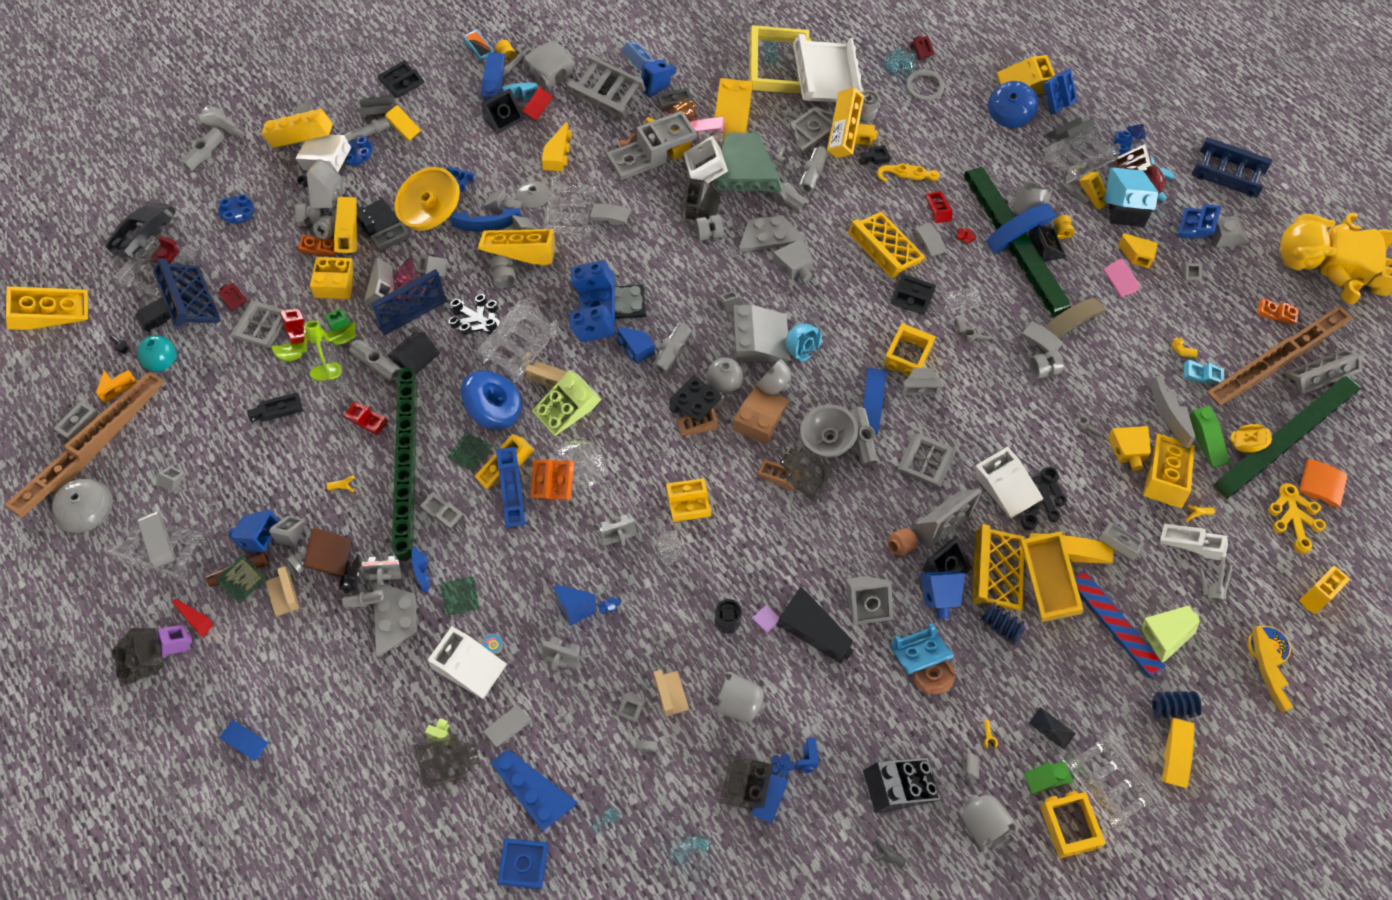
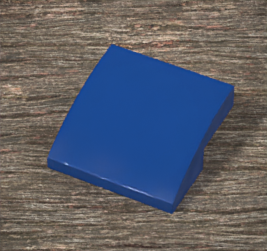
M1071 68L1058 73L1044 83L1050 114H1057L1063 107L1071 106L1077 100Z
M1203 204L1202 209L1185 208L1178 237L1198 238L1215 234L1221 206Z

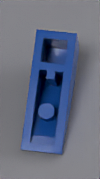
M488 52L481 87L483 101L502 92L505 54Z

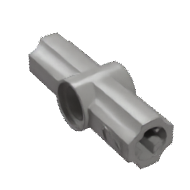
M213 127L203 138L195 139L191 145L192 149L179 161L180 166L190 173L202 161L208 160L212 156L211 151L225 138L223 133Z
M819 146L815 148L810 160L806 162L803 177L799 183V189L802 192H813L817 180H820V174L823 173L824 164L829 153L824 147Z
M781 182L782 191H767L773 195L775 200L780 201L782 205L786 204L798 213H802L809 205V201L798 194L793 185L788 182L784 184Z
M684 323L677 324L670 337L665 338L661 345L660 353L652 364V368L656 372L667 374L675 359H679L677 357L680 353L682 354L684 344L692 333V329Z
M355 340L351 344L349 352L365 363L371 371L379 373L390 382L398 379V372L401 368L384 357L380 350L373 349L362 340Z
M857 407L849 410L855 417L858 425V436L854 445L857 447L861 465L868 466L878 463L873 441L875 432L869 426L865 408Z

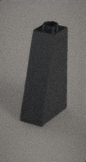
M800 587L780 616L778 626L840 664L844 659L849 660L854 651L851 648L853 640Z

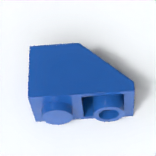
M624 327L617 328L616 340L620 346L625 347L626 355L630 360L633 359L637 364L655 354V345L646 332Z

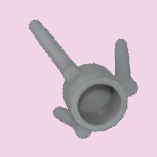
M1225 557L1221 558L1218 583L1210 584L1209 588L1203 569L1199 568L1203 596H1207L1209 602L1223 603L1226 600V592L1233 565L1230 564L1228 566L1223 584Z

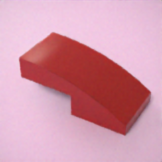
M539 87L522 113L537 122L553 96Z
M299 308L280 311L290 343L304 342L306 330L304 318Z
M355 401L343 415L350 422L377 436L388 423L385 416L374 413L368 406Z

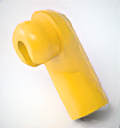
M1177 337L1173 340L1172 349L1179 356L1197 357L1198 350L1185 348L1182 338Z

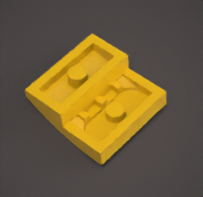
M704 478L666 484L673 522L711 517V508Z

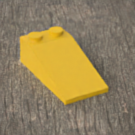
M720 78L715 118L724 117L725 133L713 134L712 136L715 141H725L727 133L747 132L753 88L752 81Z
M554 229L483 231L478 249L519 261L546 266L552 264L556 249Z
M7 286V329L31 330L88 320V290ZM83 294H84V316H83Z
M1157 433L1143 496L1182 509L1191 492L1195 445L1191 444L1189 449L1182 448L1184 446L1179 440Z

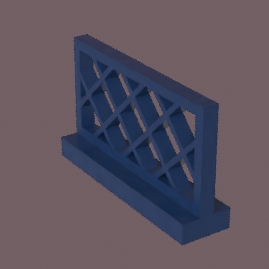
M159 258L153 273L173 325L182 326L183 322H220L221 319L199 266L168 264L166 259ZM170 270L176 271L177 273H179V275L176 276L175 274L171 273ZM187 271L195 272L196 277L190 275ZM184 276L191 282L187 283L186 281L182 280L181 277ZM176 282L185 288L182 290L181 288L177 287ZM195 283L196 285L201 287L202 290L200 291L192 285ZM187 290H190L191 292H193L194 294H196V296L193 297L192 295L188 294L186 291H187ZM181 296L188 299L190 303L188 304L185 301H183L181 299ZM201 297L207 302V304H204L203 302L198 300V298ZM194 303L202 309L199 311L191 305ZM186 310L191 311L196 316H188ZM207 311L208 313L212 314L213 317H209L205 315L203 312Z
M435 269L372 302L371 306L376 318L375 323L385 336L448 302L443 292L439 272ZM424 287H426L427 289L424 293H422L421 291ZM385 304L382 309L377 308V307H379V306ZM391 305H395L392 310L389 309Z

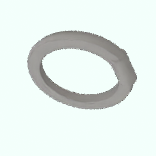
M919 69L913 72L906 82L908 92L914 98L923 101L939 98L945 88L941 76L931 70ZM929 76L938 82L939 90L930 96L920 95L914 91L911 82L916 77Z

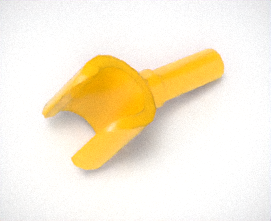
M985 720L986 739L983 745L985 749H988V740H991L994 743L995 749L998 746V741L995 737H992L989 720Z

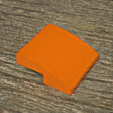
M550 459L533 460L530 498L571 500L574 462L570 460L553 461Z
M1308 459L1306 460L1299 491L1313 500L1321 499L1330 506L1337 508L1341 506L1347 474L1328 464Z

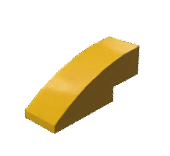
M1176 718L1171 719L1164 752L1165 763L1161 777L1162 782L1184 788L1188 787L1194 746V723Z

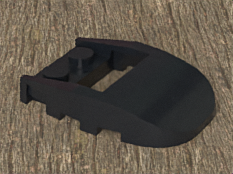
M156 203L135 210L117 226L105 247L114 255L134 258V254L140 248L143 249L149 244L147 240L152 235L157 236L161 232L160 226L170 222L175 215V208L170 204ZM137 222L144 223L132 239L125 237L129 230L133 231L138 227L136 225Z

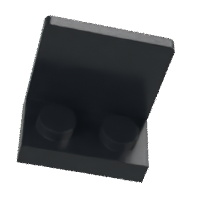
M383 199L365 208L356 203L357 223L369 238L371 235L400 222Z
M693 375L669 399V410L674 414L679 410L683 411L697 422H700L722 399V395Z

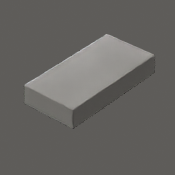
M517 704L483 732L497 749L527 726L531 720Z

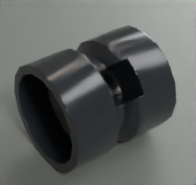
M725 599L716 606L714 622L716 628L722 633H734L740 627L742 609L737 601Z

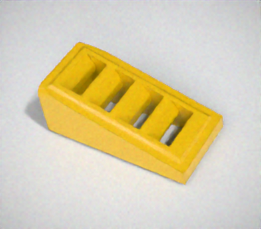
M1098 171L1089 172L1079 179L1083 190L1098 210L1108 204L1104 202L1106 189Z

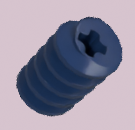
M993 602L980 621L985 619L984 626L992 623V631L999 628L998 635L1006 633L1005 640H1009L1012 637V645H1015L1026 629L1024 628L1025 621L1017 624V616L1010 619L1011 612L1008 611L1002 614L1004 607L1001 606L996 610L997 603Z
M1169 691L1165 693L1156 692L1152 700L1153 714L1156 719L1160 718L1161 713L1163 718L1167 719L1169 712L1172 718H1176L1177 714H1179L1180 718H1185L1186 712L1189 718L1194 717V712L1197 716L1201 715V699L1196 691H1190L1189 693L1187 691H1182L1181 693L1178 691L1173 693Z

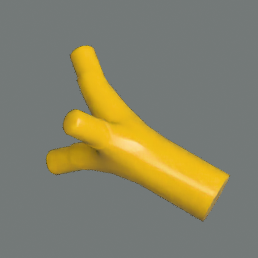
M352 475L344 480L327 483V489H346L353 493L355 490L348 483L355 477Z
M1188 505L1187 508L1194 512L1185 521L1188 522L1200 515H1214L1215 509L1213 507Z

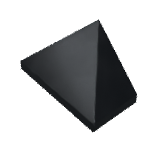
M1041 707L1029 722L1030 725L1064 750L1076 734Z

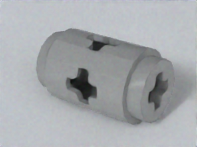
M332 209L315 221L313 231L317 237L328 239L334 235L337 209Z

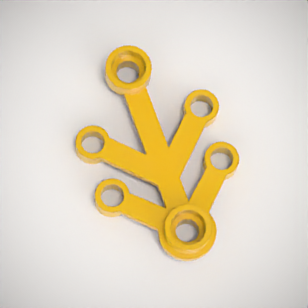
M1284 483L1278 490L1280 497L1269 506L1268 512L1273 516L1279 515L1282 512V506L1286 502L1289 509L1280 520L1275 522L1273 530L1279 534L1283 533L1287 529V524L1292 519L1297 537L1293 545L1294 549L1300 554H1306L1311 550L1312 543L1305 536L1301 520L1317 533L1322 532L1326 524L1321 519L1315 520L1297 507L1296 503L1304 507L1311 515H1316L1321 510V506L1317 502L1310 503L1300 496L1297 487L1293 484Z

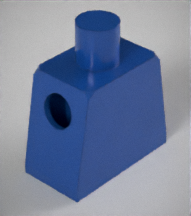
M661 59L643 64L641 78L645 86L643 93L651 98L668 87L671 76L676 74L675 66L668 65Z
M269 509L244 515L236 528L229 530V537L242 550L265 552L272 539V535L269 532L270 528L278 523L279 520Z
M957 571L921 573L926 606L937 608V618L948 619L949 607L961 605L965 573Z

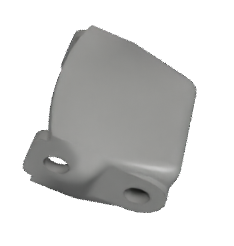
M555 40L537 47L523 59L526 73L546 88H551L571 76L575 69V63Z

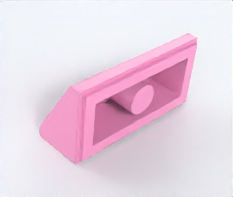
M724 117L691 121V125L697 132V137L725 133Z
M1119 259L1103 269L1120 297L1137 291L1139 283L1123 259Z

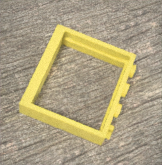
M751 26L749 34V81L753 82L752 90L802 94L799 81L758 78V40L794 43L799 34H805L806 41H812L809 38V30Z

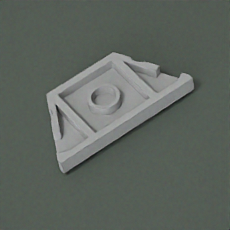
M813 107L791 122L790 129L800 154L805 153L830 135L834 116L833 112Z
M783 215L749 219L739 246V252L783 247L800 239H803L804 243L806 240Z
M373 582V591L382 590L384 594L383 601L374 603L376 656L378 658L383 656L385 652L398 647L405 640L411 639L418 634L416 595L414 593L386 584L379 586L378 582Z

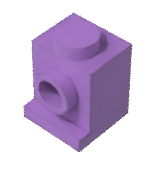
M184 624L158 629L157 644L161 657L166 658V655L188 651L189 645L192 644V637L190 632H186Z

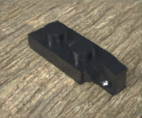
M299 393L262 401L260 405H257V408L247 410L250 422L260 420V422L269 421L303 412Z

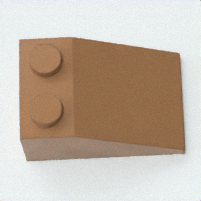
M756 386L737 412L733 421V431L767 445L790 400L777 394H765Z

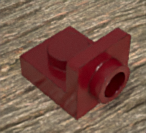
M917 36L909 45L910 48L914 47L918 60L935 54L929 36Z
M159 236L157 239L160 242V246L150 258L154 263H157L160 258L166 259L167 263L171 264L180 251L173 239Z
M234 282L230 285L225 284L219 289L218 297L225 302L231 312L247 302V299Z

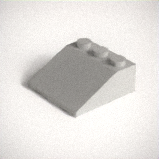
M733 305L736 362L778 361L780 358L783 361L791 360L790 353L786 348V337L788 334L787 314L755 305Z
M977 488L957 492L953 496H947L939 507L934 506L929 510L927 516L924 518L922 516L913 523L912 531L920 542L929 549L971 517L982 490Z

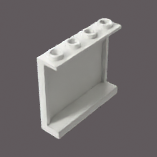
M805 34L797 36L793 47L803 100L836 102L838 92L853 87L859 92L864 91L861 86V74L858 70V60L855 54L856 47L853 43V38H850L847 44L806 41Z

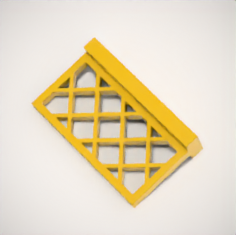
M882 212L861 221L856 219L851 223L848 234L891 279L926 258ZM881 218L884 224L875 223V220ZM864 225L870 226L872 229L868 230ZM874 228L883 229L884 231L883 233L876 232ZM886 230L893 231L895 236L886 234ZM875 237L883 238V241H878ZM888 239L895 242L894 244L885 243V240ZM897 242H904L907 246H898ZM886 248L893 249L894 253H890ZM897 251L906 252V256L896 253ZM909 253L916 254L918 258L908 257ZM898 260L905 261V264L901 265Z
M982 524L975 531L972 604L980 605L984 603L991 605L993 602H996L998 607L1022 610L1024 555L1021 548V540L1025 539L1024 536L990 529V525ZM991 536H996L1001 541V544L995 546L991 541ZM1008 541H1019V548L1014 551ZM1003 545L1010 552V555L1006 558L998 550ZM993 552L1001 560L996 565L990 559V554ZM1012 556L1018 561V567L1015 569L1007 561ZM1002 563L1010 571L1005 576L997 568ZM992 570L1000 578L995 583L989 577V572ZM1011 574L1018 580V584L1015 587L1006 579ZM1001 581L1009 589L1005 594L996 586ZM991 588L999 596L997 600L988 598V591ZM1012 593L1017 598V604L1010 603L1005 596Z

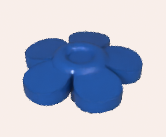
M609 597L606 601L600 602L598 605L599 612L601 614L607 611L610 613L614 612L617 609L616 606L621 604L620 599Z
M783 753L781 759L778 755H774L771 758L773 765L770 767V770L773 774L780 773L781 777H787L789 771L794 770L795 763L789 761L790 756L787 753Z

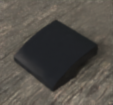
M405 60L378 75L380 82L396 98L424 83L419 73L412 69Z
M902 274L890 304L925 315L936 285Z

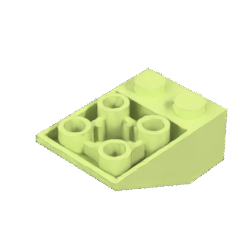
M569 370L532 412L556 436L592 411L602 399L578 374Z

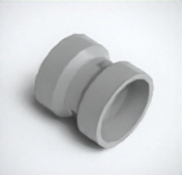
M301 546L296 554L286 558L298 574L304 571L302 566L307 550L304 546Z

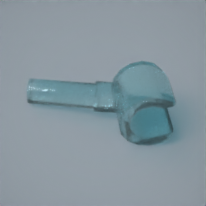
M615 808L607 809L602 819L594 824L591 829L596 831L608 819L615 823L621 813Z

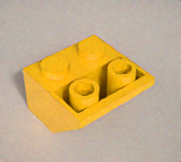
M316 257L310 283L314 298H351L353 288L352 258Z

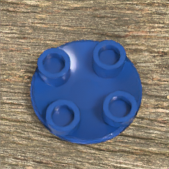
M360 136L358 139L348 142L351 149L344 163L354 166L365 162L373 152L371 141L365 136Z
M244 194L228 199L223 198L219 202V216L228 223L244 222L254 213L252 201Z

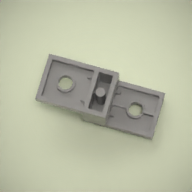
M679 111L636 127V142L609 151L606 154L620 180H624L667 164V149L697 139V132L683 111ZM631 159V160H633V161H632V162H626L625 160Z

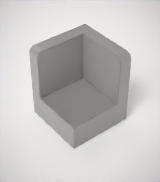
M420 254L417 272L427 274L436 269L439 272V276L444 277L447 259Z

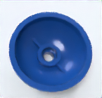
M1009 81L1001 84L992 92L988 101V111L991 118L998 124L1009 128H1016L1027 124L1033 119L1038 110L1037 94L1030 86L1020 81Z

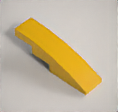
M1030 533V537H1029V538L1036 537V536H1041V535H1045V534H1042V533ZM1063 535L1069 559L1072 562L1113 564L1114 548L1105 542Z
M1261 625L1252 629L1256 658L1269 694L1279 711L1283 713L1293 708L1282 690L1283 687L1288 685V682L1277 667V665L1284 661Z

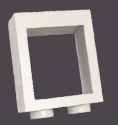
M713 136L683 153L690 177L698 188L728 172L721 148ZM716 154L714 159L698 168L696 167V164Z

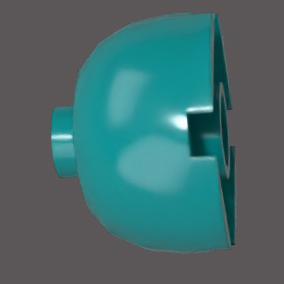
M152 335L140 342L137 349V357L143 368L150 372H161L168 369L176 361L177 350L168 338Z

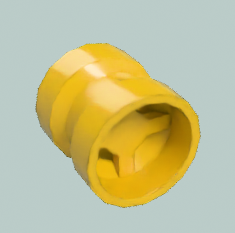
M501 40L496 44V52L505 54L504 63L508 62L507 58L512 60L516 57V52L508 40Z
M1061 215L1053 221L1059 239L1070 238L1074 235L1075 230L1071 225L1072 220L1069 215Z

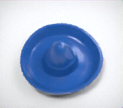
M479 370L467 375L462 382L461 397L467 412L477 423L488 429L501 430L512 426L517 421L522 410V398L518 389L509 379L495 372Z

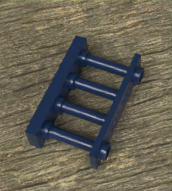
M1206 137L1200 152L1205 153L1202 164L1197 162L1191 175L1257 198L1264 185L1258 184L1261 173L1266 174L1273 159ZM1212 156L1221 159L1218 169L1208 166ZM1228 162L1238 165L1235 175L1225 172ZM1244 168L1254 170L1251 181L1241 178Z

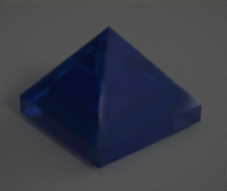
M1144 124L1128 126L1126 128L1137 139L1146 138Z

